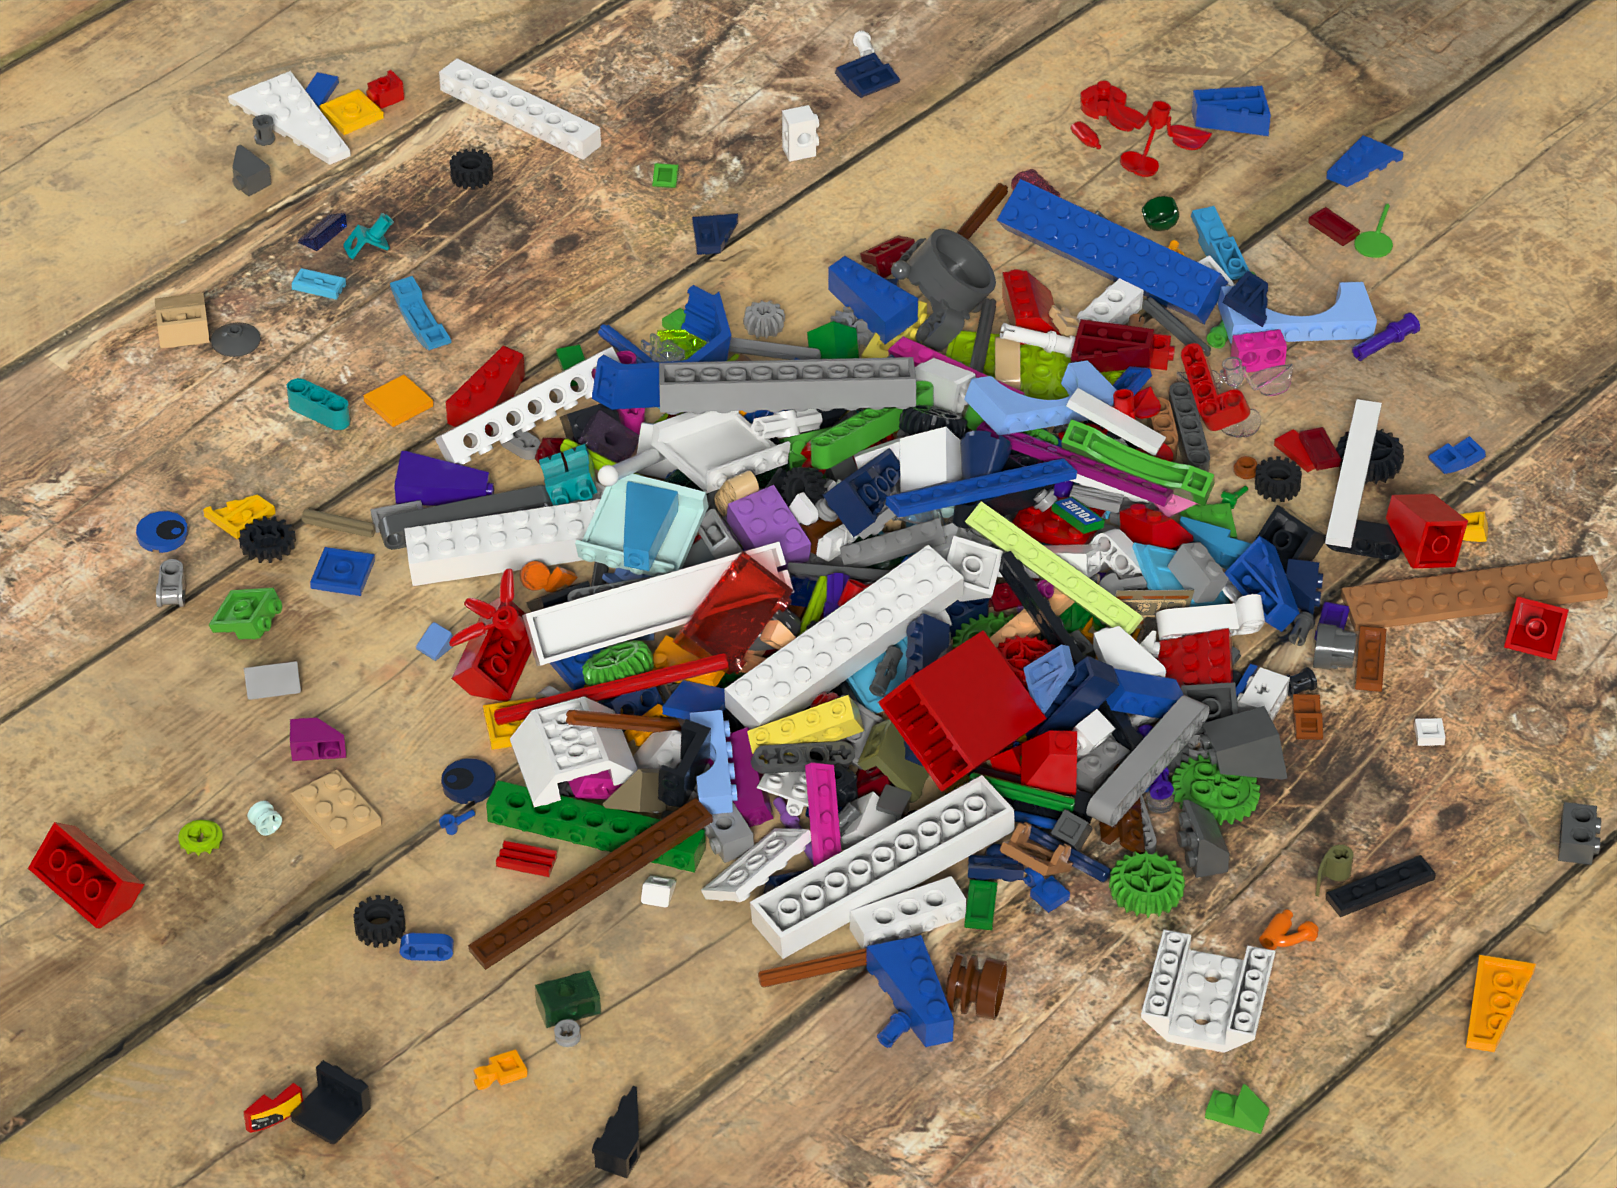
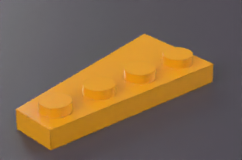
M1479 955L1466 1048L1489 1052L1496 1051L1535 972L1536 964Z

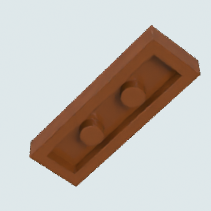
M1360 626L1355 681L1356 690L1382 692L1387 631L1385 628Z

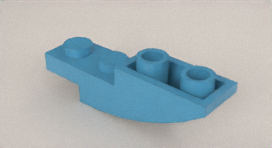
M1215 206L1193 210L1191 218L1199 233L1198 242L1206 257L1210 255L1231 280L1240 279L1249 269L1234 237L1228 236Z
M1183 516L1180 518V525L1193 536L1194 541L1189 543L1201 542L1215 562L1226 570L1252 544L1230 538L1231 530Z

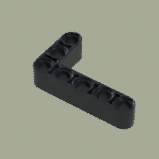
M1011 449L1010 456L1002 471L1043 462ZM1055 484L955 505L953 524L959 528H971L965 521L981 501L1003 517L1032 507L1035 504L1033 498L1044 488L1046 491L1049 489L1054 490Z

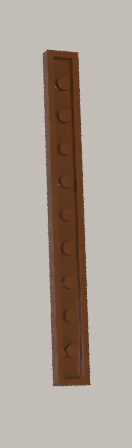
M697 798L691 800L469 944V952L485 970L712 823V815Z

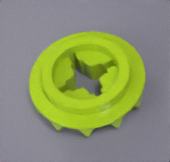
M195 820L182 827L178 835L180 848L185 849L187 854L195 852L199 857L202 852L211 854L212 849H219L220 842L223 841V834L220 826L215 822ZM201 833H203L204 838L202 842H197Z

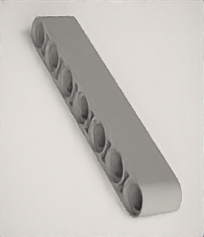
M1185 695L1180 697L1092 796L1087 806V815L1109 826H1115L1199 731L1202 724L1208 718L1209 706Z

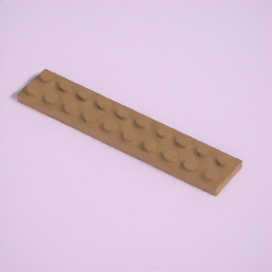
M1593 555L1341 589V597L1344 605L1349 606L1348 616L1355 632L1360 631V626L1386 628L1514 611L1517 596L1549 605L1605 599L1608 596V589Z

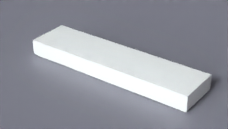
M1079 388L1076 389L1066 405L1071 410L1153 456L1157 454L1166 439L1160 433Z

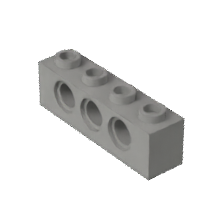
M707 764L703 773L707 772L711 768L709 764ZM697 784L687 803L695 798L698 799ZM733 801V812L711 814L713 822L701 829L705 830V836L707 835L713 853L715 855L719 854L724 863L741 857L754 846L753 832Z

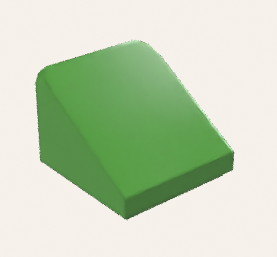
M655 163L652 186L676 188L679 176L678 165Z

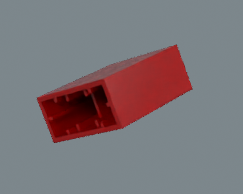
M984 630L909 677L878 701V704L941 792L1009 747L1047 719L1007 664L1001 651L995 647Z

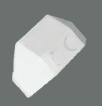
M672 730L652 733L633 755L637 769L660 768L661 765L677 769L682 760L680 759L681 731Z

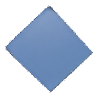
M433 622L416 645V649L436 661L453 648L449 645L453 635L447 629Z

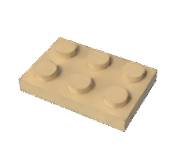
M338 770L290 793L291 801L334 849L381 826V817Z

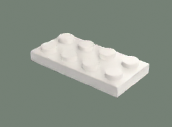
M774 828L701 890L705 899L736 902L746 900L751 895V891L757 886L765 884L771 874L784 868L790 858L806 849V845L811 842L810 830Z

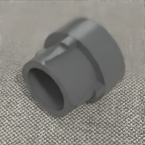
M1319 623L1313 668L1331 670V668L1338 669V667L1352 668L1357 633L1342 630L1343 628H1338L1336 625Z

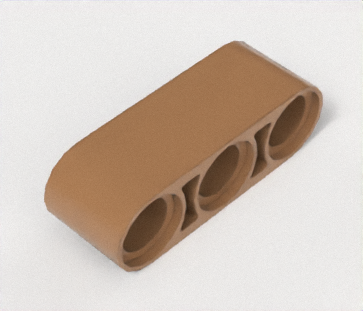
M1157 397L1161 404V410L1157 415L1147 418V427L1166 437L1164 444L1171 448L1174 456L1171 462H1175L1177 459L1178 433L1171 404L1166 398Z

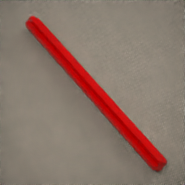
M722 653L494 711V719L496 724L500 726L524 720L532 710L581 697H586L596 702L729 668V661L726 654Z

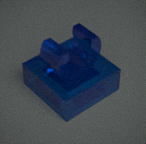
M792 576L791 584L794 593L785 595L786 604L807 607L817 581L809 580V578L798 579Z

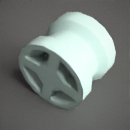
M260 801L254 804L248 811V820L256 826V830L261 835H270L281 826L282 817L277 811H274V807L269 801Z

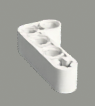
M1112 529L1097 534L1090 544L1101 545V571L1110 567L1121 579L1143 576L1132 547L1134 543L1120 529Z
M1257 594L1242 596L1233 604L1165 609L1155 613L1160 641L1229 628L1231 636L1252 634L1258 632L1265 623L1261 595Z

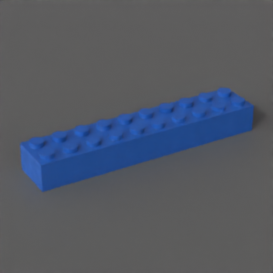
M1022 179L1019 180L997 218V221L1005 230L1114 282L1120 278L1144 290L1143 296L1151 297L1158 303L1202 324L1206 323L1218 302L1221 286H1227L1228 284L1220 272Z

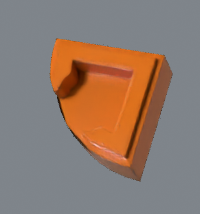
M557 566L549 576L547 585L542 587L546 592H555L557 588L565 584L570 586L578 577L574 572Z

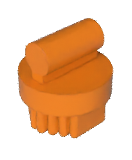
M532 561L522 567L520 581L525 588L537 591L543 589L542 586L547 585L550 570L545 564L539 561Z

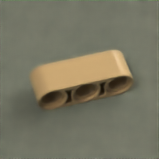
M995 337V379L1017 390H1020V342Z
M750 470L726 480L714 496V502L718 512L723 517L727 516L729 503L759 491V485L754 474Z

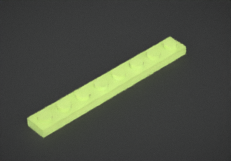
M982 501L966 519L965 522L969 527L1004 552L1012 551L1016 559H1019L1025 567L1043 580L1050 582L1054 588L1110 628L1120 626L1131 635L1143 620L1139 613Z

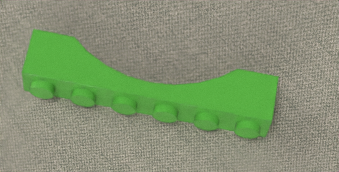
M1072 419L1061 441L1062 448L1170 488L1174 491L1173 494L1203 506L1206 505L1215 484V477L1212 473L1191 465L1170 462L1142 453L1110 438L1093 427Z

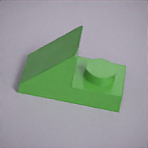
M1243 1084L1239 1096L1214 1089L1205 1112V1118L1261 1134L1270 1109L1247 1085Z

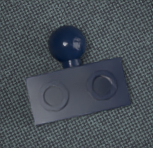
M992 844L987 848L985 856H969L968 878H975L979 881L988 879H1002L1007 882L1024 880V865L1003 854L1000 851L1001 844Z

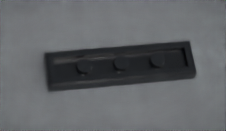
M1419 855L1326 892V900L1341 918L1435 880L1436 873L1425 859Z

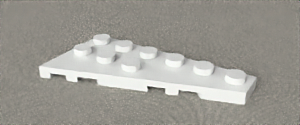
M291 71L228 96L230 104L243 108V112L248 115L271 116L274 123L272 130L283 137L288 136L292 138L293 143L298 146H305L310 150L311 154L329 165L351 156L347 145Z

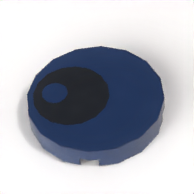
M465 758L457 760L446 767L442 773L441 785L444 794L451 801L460 804H468V801L478 803L491 795L496 785V775L493 768L486 762L479 759Z

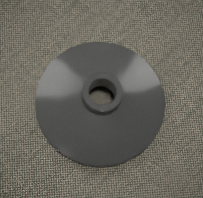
M235 322L219 327L211 337V344L213 349L221 355L239 357L253 352L259 346L261 338L259 331L254 326Z

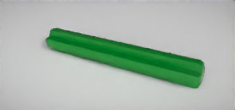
M971 773L968 783L983 774ZM983 775L1003 797L1061 812L1065 809L1072 813L1075 808V798Z

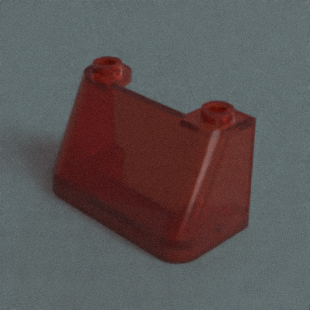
M742 551L727 567L672 642L699 659L724 653L728 658L729 668L721 671L728 675L733 671L738 674L747 662L743 659L747 650L778 610L782 613L792 602L789 596L794 590Z

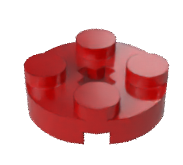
M1099 81L1097 85H1092L1081 92V110L1085 115L1093 119H1099V116H1107L1108 107L1112 99L1126 106L1127 94L1118 87L1112 86L1108 81Z

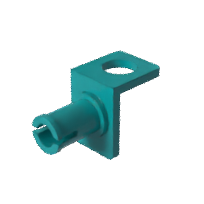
M381 213L371 228L358 224L343 244L349 258L354 259L366 242L388 251L390 247L384 234L394 223L392 218ZM357 237V244L354 249H351V244Z

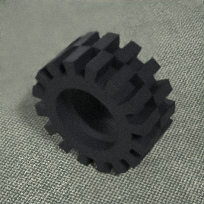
M474 148L469 152L468 149H463L464 153L458 151L456 155L452 156V160L450 159V175L452 183H456L457 187L460 188L463 185V189L467 190L468 187H471V190H475V186H478L480 189L483 188V184L487 186L489 181H492L491 156L489 157L487 152L483 154V150L480 149L478 152Z
M1276 456V460H1273L1272 457H1269L1267 461L1262 460L1261 464L1257 465L1255 490H1258L1257 493L1260 496L1263 495L1264 499L1267 500L1271 497L1272 502H1276V499H1280V502H1285V498L1290 501L1293 496L1296 497L1298 492H1300L1302 471L1299 465L1296 466L1295 461L1289 463V458L1285 457L1284 460H1280L1281 456ZM1273 478H1280L1284 480H1274Z
M808 467L792 468V471H788V477L783 479L786 484L781 487V489L785 490V493L781 495L782 498H786L784 501L786 505L790 506L797 494L804 492V486L805 494L814 506L818 500L824 499V492H827L824 484L827 482L826 479H821L824 476L822 472H818L817 468Z
M376 895L375 900H372L370 896L366 898L367 903L361 901L359 907H356L354 910L355 914H353L355 934L360 942L364 941L367 946L372 942L374 948H379L380 943H383V947H388L389 941L395 944L397 938L401 939L403 937V932L406 929L403 906L401 903L398 904L397 899L394 898L391 901L390 896L385 895V898L381 899V895ZM378 918H385L389 920L388 922L383 924L370 923L372 920Z

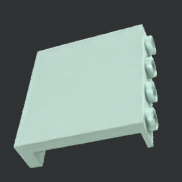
M637 474L626 476L618 480L613 486H606L583 540H576L575 542L578 557L587 562L595 561L606 564L611 568L630 570L637 575L645 574L657 577L681 570L708 509L706 492ZM628 481L678 491V513L650 571L624 566L623 546L626 486Z

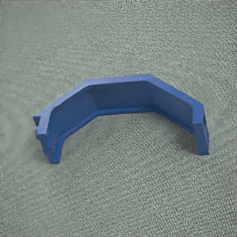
M692 285L687 291L689 299L685 305L684 313L686 317L681 329L706 341L707 344L690 358L682 361L622 364L603 354L597 360L591 399L612 410L660 407L659 363L727 361L731 331L720 292L712 295L695 285Z

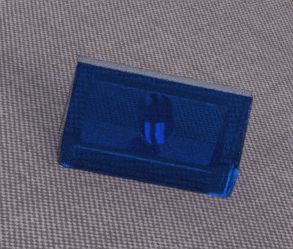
M346 214L327 215L298 240V243L318 251L347 227Z

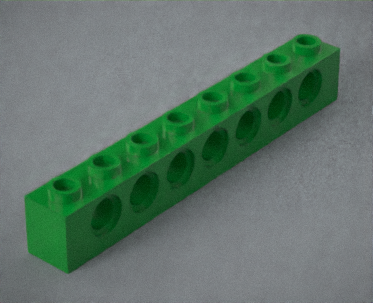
M499 780L486 802L487 821L490 823L613 852L661 821L660 819L618 809H609L602 805L561 795L560 801L534 807L527 787ZM705 830L696 832L651 863L695 873L706 850Z

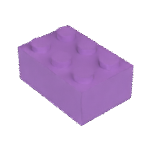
M774 485L728 504L726 521L745 551L780 542L786 565L777 567L778 572L788 570V562L804 563L809 561L811 542Z

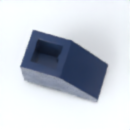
M1288 559L1286 577L1297 607L1302 612H1308L1313 615L1314 607H1320L1321 591H1316V589H1322L1323 573H1318L1320 562Z

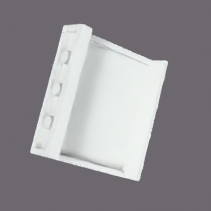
M706 411L703 414L686 412L654 424L651 445L706 492V494L720 489L726 480L750 470L756 476L787 464L790 450L789 441L775 445L769 439L757 440L751 431L752 424L741 416L739 411H731L729 413Z

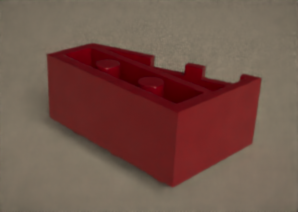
M1080 319L1071 353V363L1088 360L1100 373L1127 370L1128 367H1150L1154 352V329Z

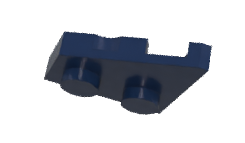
M738 214L692 217L697 255L721 253L738 224Z

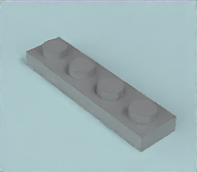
M938 518L840 547L844 567L863 568L918 552L927 545L935 547L945 544L946 539L941 520Z

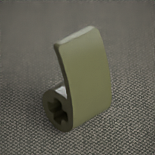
M1335 845L1325 854L1318 870L1316 896L1319 897L1321 883L1325 876L1338 882L1346 881L1350 878L1353 864V851L1351 848L1345 845Z

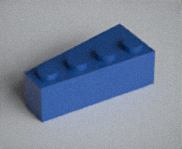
M922 935L867 946L866 969L871 976L874 975L879 981L878 985L883 992H887L892 998L893 1005L898 1012L901 1011L909 1016L911 1019L910 1027L923 1045L929 1047L953 1042L954 1018Z

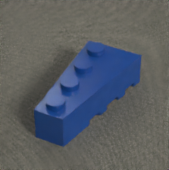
M846 256L828 267V290L844 306L850 307L858 319L862 318L867 323V328L872 333L876 332L884 344L890 342L918 321L917 297Z

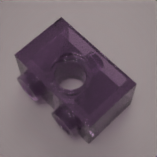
M599 410L590 417L578 442L585 444L588 449L619 463L631 458L638 445L640 435ZM605 437L611 440L612 446L606 442Z

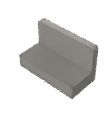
M297 661L244 668L247 697L250 700L301 692Z

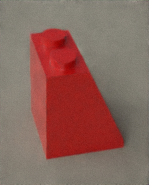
M1435 494L1392 495L1386 520L1409 565L1413 569L1455 567L1468 520Z

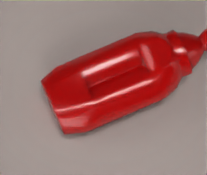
M1078 121L1071 125L1072 133L1083 144L1091 148L1096 147L1097 150L1101 149L1097 133L1086 123Z

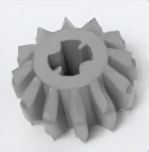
M761 299L760 303L752 302L751 306L746 307L743 324L749 335H755L757 339L760 337L767 339L768 336L776 337L777 333L783 331L785 314L784 310L780 308V304H773L772 300L763 302Z

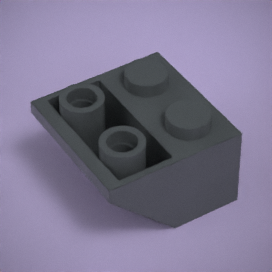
M1183 800L1182 812L1178 814L1181 829L1177 832V841L1180 848L1184 847L1187 867H1192L1196 878L1228 872L1230 853L1213 813L1190 800Z

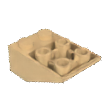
M203 293L155 298L160 349L210 343Z

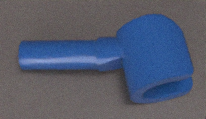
M470 810L456 818L451 814H445L439 819L440 827L442 829L445 828L447 834L454 835L458 830L457 826L475 816V812Z

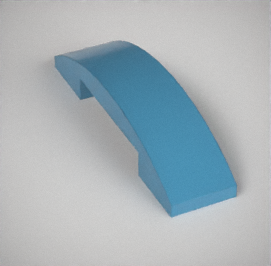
M413 276L391 282L390 288L396 303L419 343L427 350L450 344L451 338L443 325L437 324L423 301L422 291Z

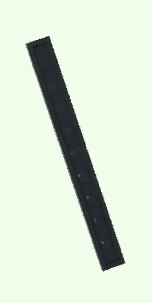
M1012 551L1002 554L999 572L1048 643L1055 645V648L1061 644L1069 646L1074 666L1085 659L1087 655L1082 654L1075 638L1069 635L1064 628L1062 619L1055 615L1048 599L1039 592L1035 580L1030 578L1025 572L1023 563L1016 559ZM1105 700L1099 706L1098 711L1114 726L1115 730L1112 732V736L1115 740L1130 750L1131 754L1144 738L1132 726L1127 713L1111 710Z

